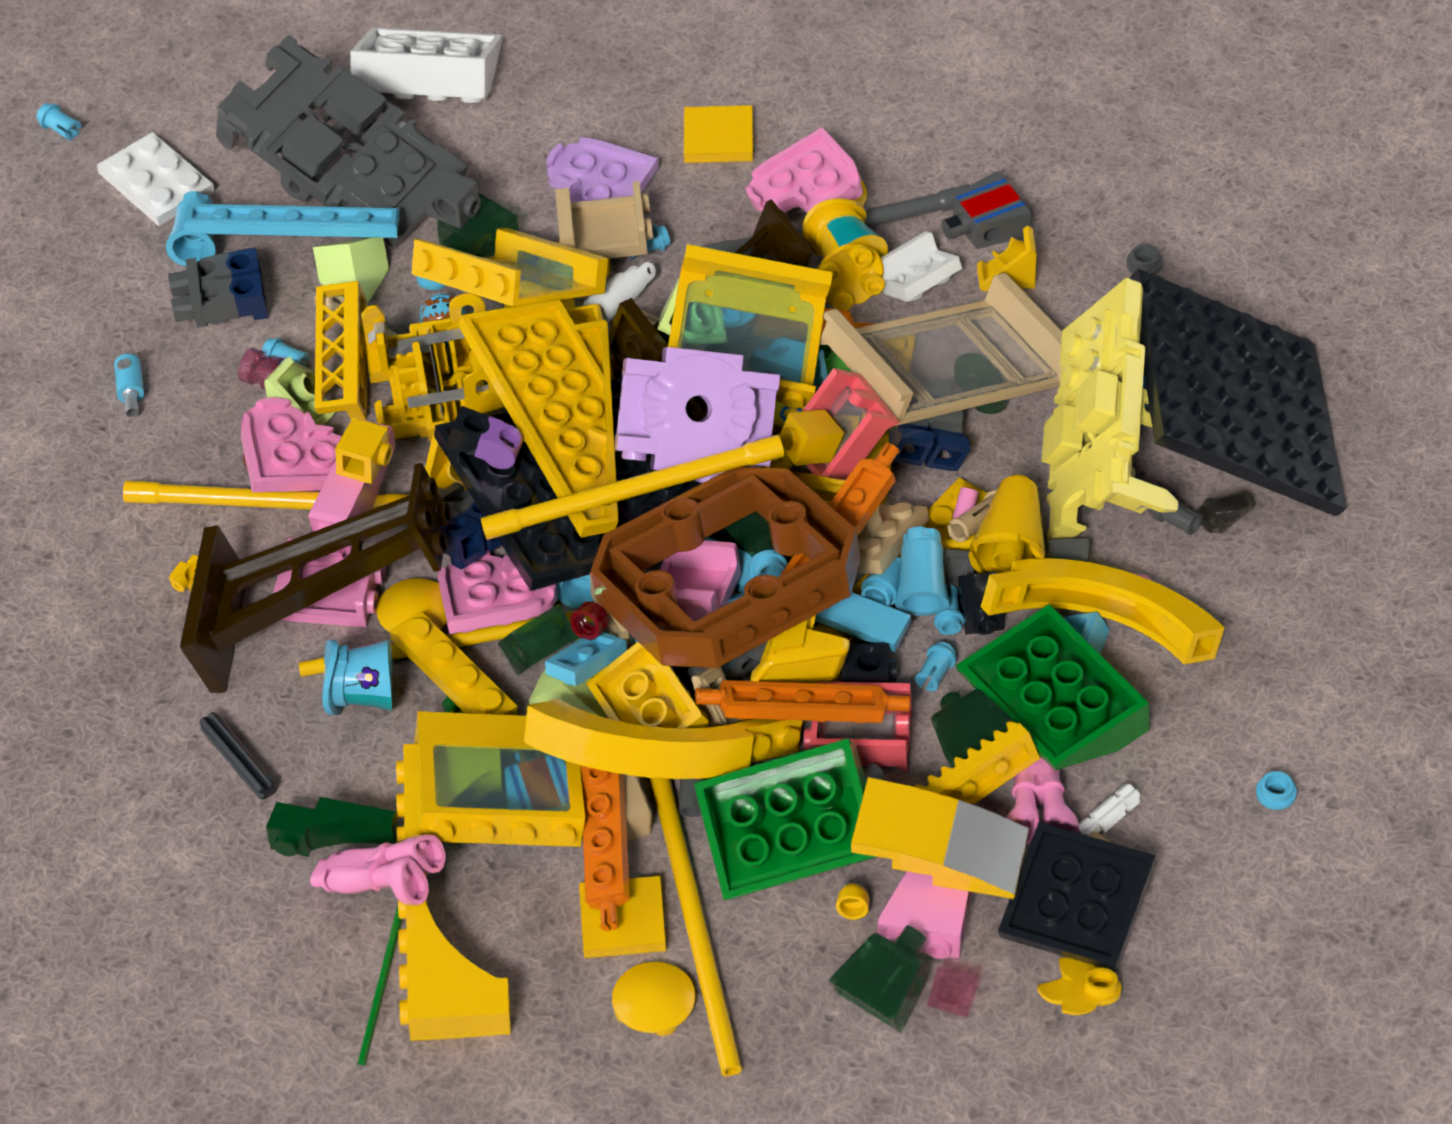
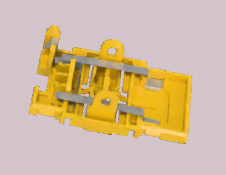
M472 293L460 294L449 303L450 318L409 325L410 333L387 336L384 313L378 305L367 306L362 312L370 383L390 381L394 405L382 407L381 400H378L374 404L377 423L391 426L395 439L420 435V438L428 437V441H431L435 424L455 421L457 417L455 400H459L460 409L464 406L480 413L505 407L458 327L460 316L462 315V307L470 305L473 307L474 313L486 311L482 297ZM600 304L566 309L574 324L603 320ZM445 341H448L454 375L449 380L442 381L441 375L450 374L444 344ZM609 352L611 379H615L613 365ZM484 380L488 382V385H484ZM455 383L457 384V389L444 391V389L454 386Z

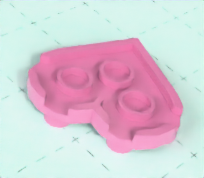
M823 127L760 164L752 171L753 179L749 186L745 187L752 206L762 212L766 201L770 199L785 213L796 207L809 212L811 208L822 201L836 198L855 200L863 192L861 177L854 161Z
M271 397L256 401L255 407L243 414L240 433L252 492L320 491L336 460L335 447L340 441L341 436L333 433V427L315 424L308 411L306 414H303L299 409L290 406L291 400Z
M486 550V555L462 570L450 564L445 568L441 567V571H438V583L449 634L467 633L475 629L495 625H509L513 622L533 617L547 618L554 613V604L558 598L557 584L530 591L507 555H504L503 558L492 556L490 551Z

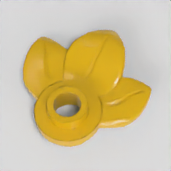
M1059 958V969L1062 978L1037 985V992L1042 998L1056 1005L1062 1004V1013L1070 1015L1087 1014L1094 1011L1098 1006L1112 1004L1120 998L1122 991L1121 983L1112 970L1097 968V966L1071 958Z

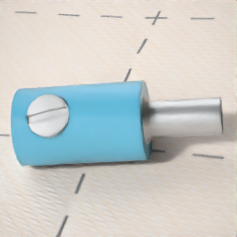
M123 354L114 361L116 394L119 401L125 403L126 415L128 417H135L139 413L137 401H140L144 396L141 361L133 354Z

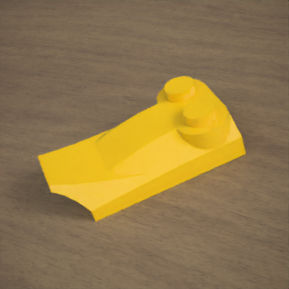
M639 642L586 682L609 719L661 728H708L709 720L707 714L696 705L695 700L671 666H662Z

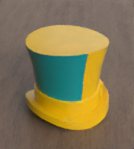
M841 198L822 201L811 208L804 219L802 235L807 239L813 253L816 255L824 256L825 258L834 249L851 243H859L871 247L878 253L880 258L888 253L886 241L864 224L866 211L856 201Z

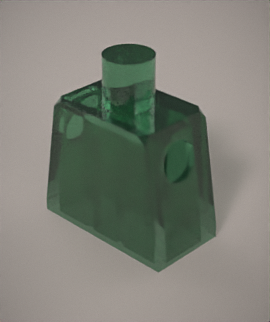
M478 192L481 205L476 216L470 218L461 229L438 220L439 245L481 258H487L495 255L497 229L509 228L519 231L517 215Z
M558 604L517 628L497 644L515 674L519 676L570 646L580 637L573 632L571 622ZM516 645H517L518 648L520 649V651H521L523 657L519 654V652H518V650H517V648H516Z
M973 690L963 697L958 692L947 693L940 701L941 710L933 714L931 718L942 751L951 769L955 767L954 758L959 757L966 760L969 758L967 753L969 748L979 751L982 749L980 743L982 739L994 741L993 732L998 730L1006 733L1008 731L1006 723L1009 721L1013 722L1012 718L981 690Z
M909 925L905 926L894 943L882 935L874 933L831 976L829 982L837 994L901 1033L929 976V971L924 962L916 957L927 938Z

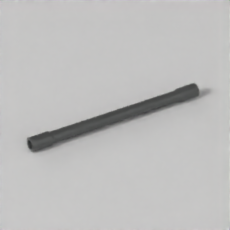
M970 184L941 190L936 194L865 210L866 219L864 224L871 227L936 211L952 210L955 194L969 187ZM802 224V225H798V226H794L795 229L799 232V234H800L801 236H803V235H802V226H803V224ZM752 236L737 240H725L700 247L735 253Z

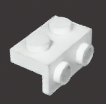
M925 231L881 257L884 267L883 280L885 282L882 292L906 302L917 300L922 297L923 292L935 285L947 282L951 275L962 269L959 256L937 250L933 234Z

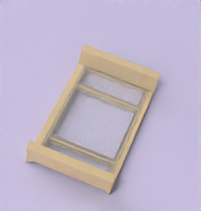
M1006 273L994 275L984 301L856 329L837 309L825 311L823 316L827 323L819 345L828 344L853 373L861 374L899 420L900 423L895 426L1060 387L1062 331Z

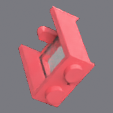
M833 368L802 410H826L844 432L831 462L809 464L806 466L813 475L846 480L860 459H865L886 430L900 423L861 374Z
M816 682L820 684L877 685L883 689L886 695H909L910 710L909 712L886 711L882 723L860 724L855 722L812 721L811 729L804 730V751L849 738L857 747L862 766H869L875 763L878 766L897 767L904 772H908L913 710L911 683Z

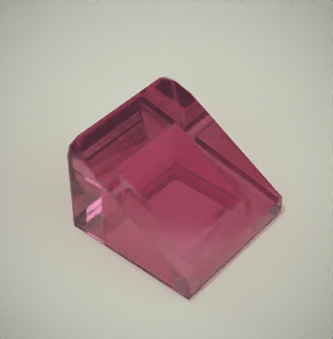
M938 966L927 1006L968 1017L981 983V978Z

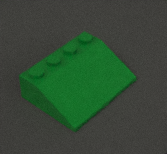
M1050 604L956 664V670L1007 722L1020 723L1030 733L1038 754L1054 771L1117 752L1150 730L1149 703Z
M849 738L694 783L724 901L877 858L876 856L851 852V842L866 787V780L857 747Z

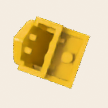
M814 615L767 641L759 665L751 672L750 681L834 682L844 665L850 641L843 637L812 630L816 617Z

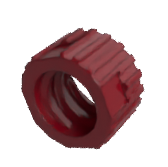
M594 601L584 602L570 616L573 632L578 637L591 641L602 634L609 625L606 610L602 605L600 606L599 603ZM585 615L592 619L594 626L588 623Z

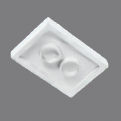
M153 132L97 164L99 174L158 226L175 217L177 206L183 200L185 193L198 191L209 196L215 193L213 183Z

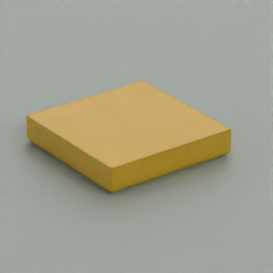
M752 105L684 107V163L753 161Z
M660 876L629 878L630 900L617 907L618 928L616 930L611 928V931H604L600 928V910L591 909L585 902V882L579 883L584 958L666 951Z

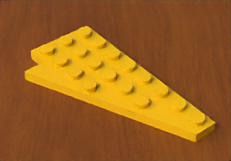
M560 299L461 315L458 327L516 427L522 433L524 441L557 498L616 482L607 321L599 320L574 324ZM617 502L571 514L568 517L581 538L608 533L616 529L618 523Z

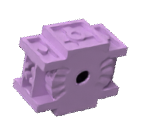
M665 347L663 348L661 362L626 358L623 360V377L614 450L622 451V458L646 461L647 454H651L650 469L660 470L771 437L776 392L779 389L780 375L742 371L743 355ZM694 396L701 397L707 404L706 416L698 422L692 421L686 413V404ZM767 461L753 466L746 465L742 467H770L771 461ZM721 473L696 479L695 481L704 483Z

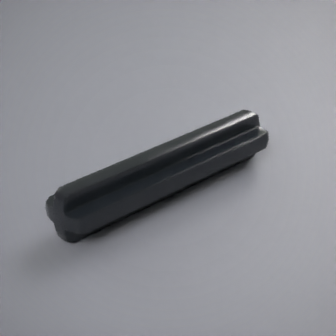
M210 712L207 716L202 717L199 722L201 731L254 794L262 800L275 794L277 788L274 779L222 718L214 712Z

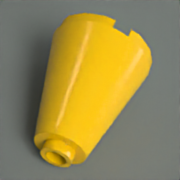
M1012 475L1001 481L970 545L968 554L970 564L978 573H985V571L996 573L1009 572L1015 560L1046 558L1038 488L1032 480L1024 475Z

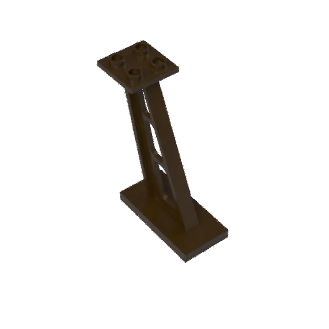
M770 199L764 205L752 238L735 253L807 267L813 250L807 239L801 236L791 224L787 214L780 210L775 202ZM632 298L619 303L608 335L609 352L622 369L623 360L626 358L661 362L663 348L668 347L670 335L658 330L659 320L654 325L651 324ZM755 315L749 323L742 327L724 328L727 344L708 345L704 351L732 354L759 316ZM699 396L690 398L686 404V413L692 421L698 422L702 420L707 413V404Z
M422 463L415 464L409 496L243 559H239L218 525L204 527L180 649L210 693L226 692L235 643L418 549H421L434 572L441 571L443 554H446L448 550L446 533L448 525L452 522V512L448 502H444L441 498L435 479L428 475ZM406 523L407 529L362 550L363 542L366 539ZM352 545L351 552L345 559L301 579L303 568L306 564ZM292 570L291 579L283 589L242 608L246 587Z

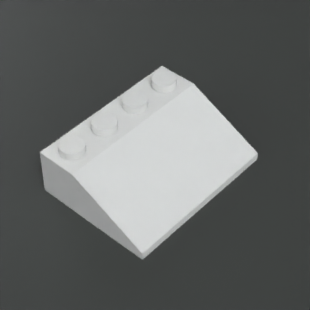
M371 27L350 51L351 74L357 76L378 93H394V97L399 99H410L414 95H427V98L433 101L447 100L448 97H461L462 102H480L491 91L503 35Z

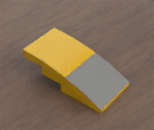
M868 777L851 842V852L892 859V869L933 876L934 886L1014 899L1029 828L994 812L949 796L909 785Z

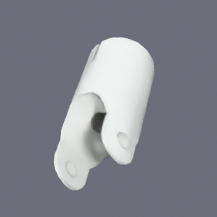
M645 262L640 267L631 266L625 272L615 274L606 282L605 293L591 295L584 301L583 306L600 304L602 319L609 323L615 318L619 303L630 298L635 300L644 290L646 284L655 277V266L650 262Z

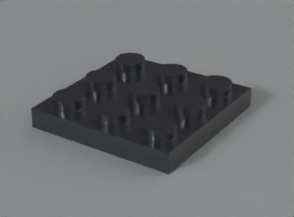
M1038 822L1020 870L1015 898L1009 899L998 929L999 937L1117 972L1157 862L1156 855Z

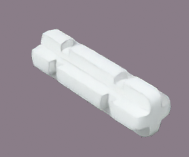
M1131 784L1123 785L1115 792L1117 796H1110L1089 814L1091 818L1086 817L1079 822V833L1089 836L1093 830L1098 833H1105L1126 815L1125 810L1131 811L1140 803V792L1134 789Z

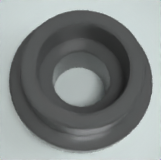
M1141 244L1135 246L1129 253L1126 265L1132 274L1139 268L1156 275L1162 268V257L1154 246Z

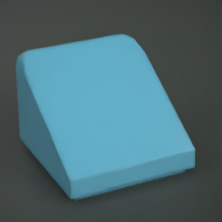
M1098 612L1065 616L1064 619L1101 654L1110 629Z

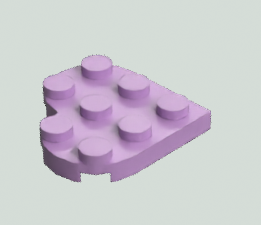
M585 137L579 138V143L568 144L562 147V142L549 152L546 160L549 185L556 189L569 188L571 203L632 196L634 194L632 182L635 181L640 182V191L642 193L659 168L658 158Z

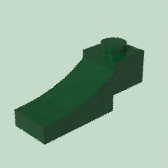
M319 797L315 809L276 802L266 830L271 850H276L279 854L288 857L296 854L309 857L311 850L339 844H383L385 842L395 844L397 843V827H399L396 811Z

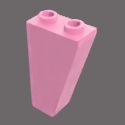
M376 423L388 427L389 444L393 446V454L396 442L392 427ZM335 460L308 516L312 532L372 510L388 465H382L373 483L368 484L337 475ZM352 545L325 556L346 558L351 552Z
M906 871L879 916L878 946L886 947L888 950L896 953L906 951L926 953L936 959H945L947 957L959 958L972 892L934 886L933 876Z

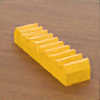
M1009 721L1006 723L1008 728L1006 733L998 730L994 731V741L982 739L980 741L982 749L978 751L969 748L967 750L969 758L966 760L959 757L954 758L955 767L953 769L943 766L941 767V777L929 775L927 777L928 786L916 784L914 787L949 796L973 805L1038 761L1040 757L1030 733L1020 723L1016 724Z

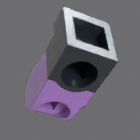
M462 406L451 428L444 454L459 459L461 452L485 460L494 468L508 469L515 463L524 443V437L512 425Z

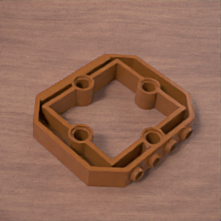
M739 467L725 471L604 534L590 572L597 602L662 666L718 668L849 597L861 556L856 528L789 469ZM755 511L768 521L772 546L775 552L785 556L803 553L810 559L779 577L759 575L752 578L744 587V596L695 622L680 609L674 579L671 574L660 570L650 571L645 574L642 572L677 552H687L696 549L702 544L704 538Z

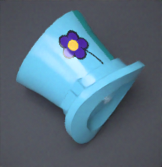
M390 639L353 649H348L347 645L338 646L337 640H327L324 647L325 670L322 692L325 712L330 716L339 715L342 712V707L350 706V704L392 711L393 660Z

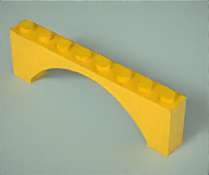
M418 743L403 744V760L396 761L397 785L404 784V793L396 794L397 817H404L405 825L397 827V843L418 835L421 801ZM435 748L433 750L435 794L438 806L474 808L492 795H502L500 750ZM398 900L399 919H406V929L398 930L399 953L407 954V964H399L400 989H407V1000L399 1001L400 1024L409 1026L410 1041L511 1034L508 978H496L462 956L447 941L436 926L429 912L426 900L423 904L406 905Z

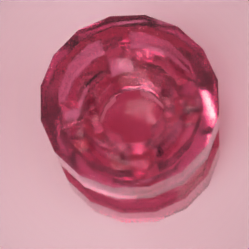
M250 348L245 352L238 368L239 380L249 385L260 384L261 388L266 390L265 379L281 364L284 358L274 355L268 357L264 351Z

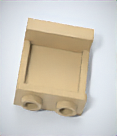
M635 181L632 182L634 192L632 196L571 203L569 188L555 189L560 244L608 259L648 254L646 240L653 239L651 218H644L643 216L650 214L648 193L641 194L640 182Z

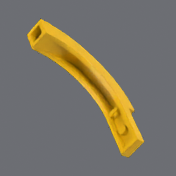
M554 699L528 705L524 743L565 761L607 772L649 778L703 779L748 768L750 763L798 752L802 720L751 719L708 728H661L608 719L581 710L561 699Z

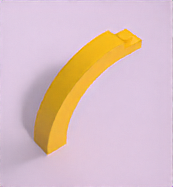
M1040 558L1015 560L1009 572L989 575L981 603V608L988 615L1043 608L1048 604L1057 609H1068L1086 613L1098 612L1101 617L1122 623L1147 635L1170 651L1183 665L1215 659L1225 629L1222 624L1197 604L1163 585L1113 567L1069 559Z

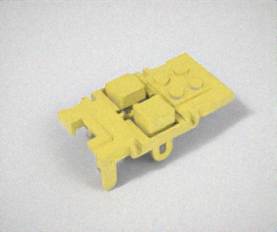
M1129 278L1122 280L1062 330L1060 387L1058 388L1057 395L1054 396V403L1059 406L1053 410V415L1045 422L1042 462L1050 464L1048 488L1053 490L1047 495V503H1049L1051 509L1046 540L1076 538L1083 533L1087 526L1077 523L1078 507L1081 505L1086 506L1085 516L1091 513L1093 509L1101 510L1104 508L1105 502L1140 514L1146 509H1152L1161 513L1176 512L1178 510V500L1167 489L1136 479L1135 470L1132 467V457L1139 451L1140 424L1152 427L1150 413L1144 408V404H1149L1147 389L1143 388L1145 347L1140 344L1143 287L1141 283Z

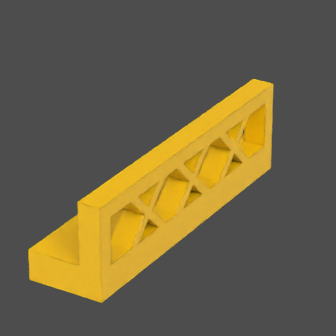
M359 281L316 286L315 411L317 414L346 411L350 420L358 418L367 421V358L361 315L367 307V298ZM344 295V302L334 312L326 307V297ZM335 323H338L344 328V332L332 342L325 337V333ZM337 353L344 359L343 363L332 373L325 368V363ZM335 383L343 389V399L325 401V393Z

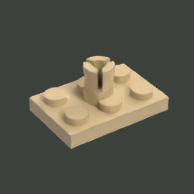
M906 502L894 505H879L858 535L861 560L857 573L883 574L901 553L903 534H906L909 528L924 526L928 522L927 506H912Z

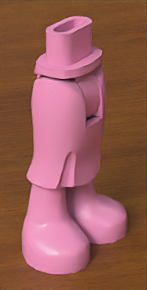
M1040 755L1038 761L1013 777L1012 796L1015 798V807L1005 817L1029 828L1026 845L1031 843L1037 824L1040 822L1037 805H1044L1043 823L1076 833L1080 832L1076 815L1064 802L1063 794L1065 789L1060 782L1059 770L1054 771Z
M415 835L395 844L385 842L375 848H352L342 852L338 851L329 856L328 859H321L311 874L310 881L315 888L323 887L329 893L337 892L342 894H355L370 890L380 891L381 888L391 887L395 897L400 902L406 905L423 904L427 899L429 892L425 874L440 872L445 863V850L443 844L436 836Z

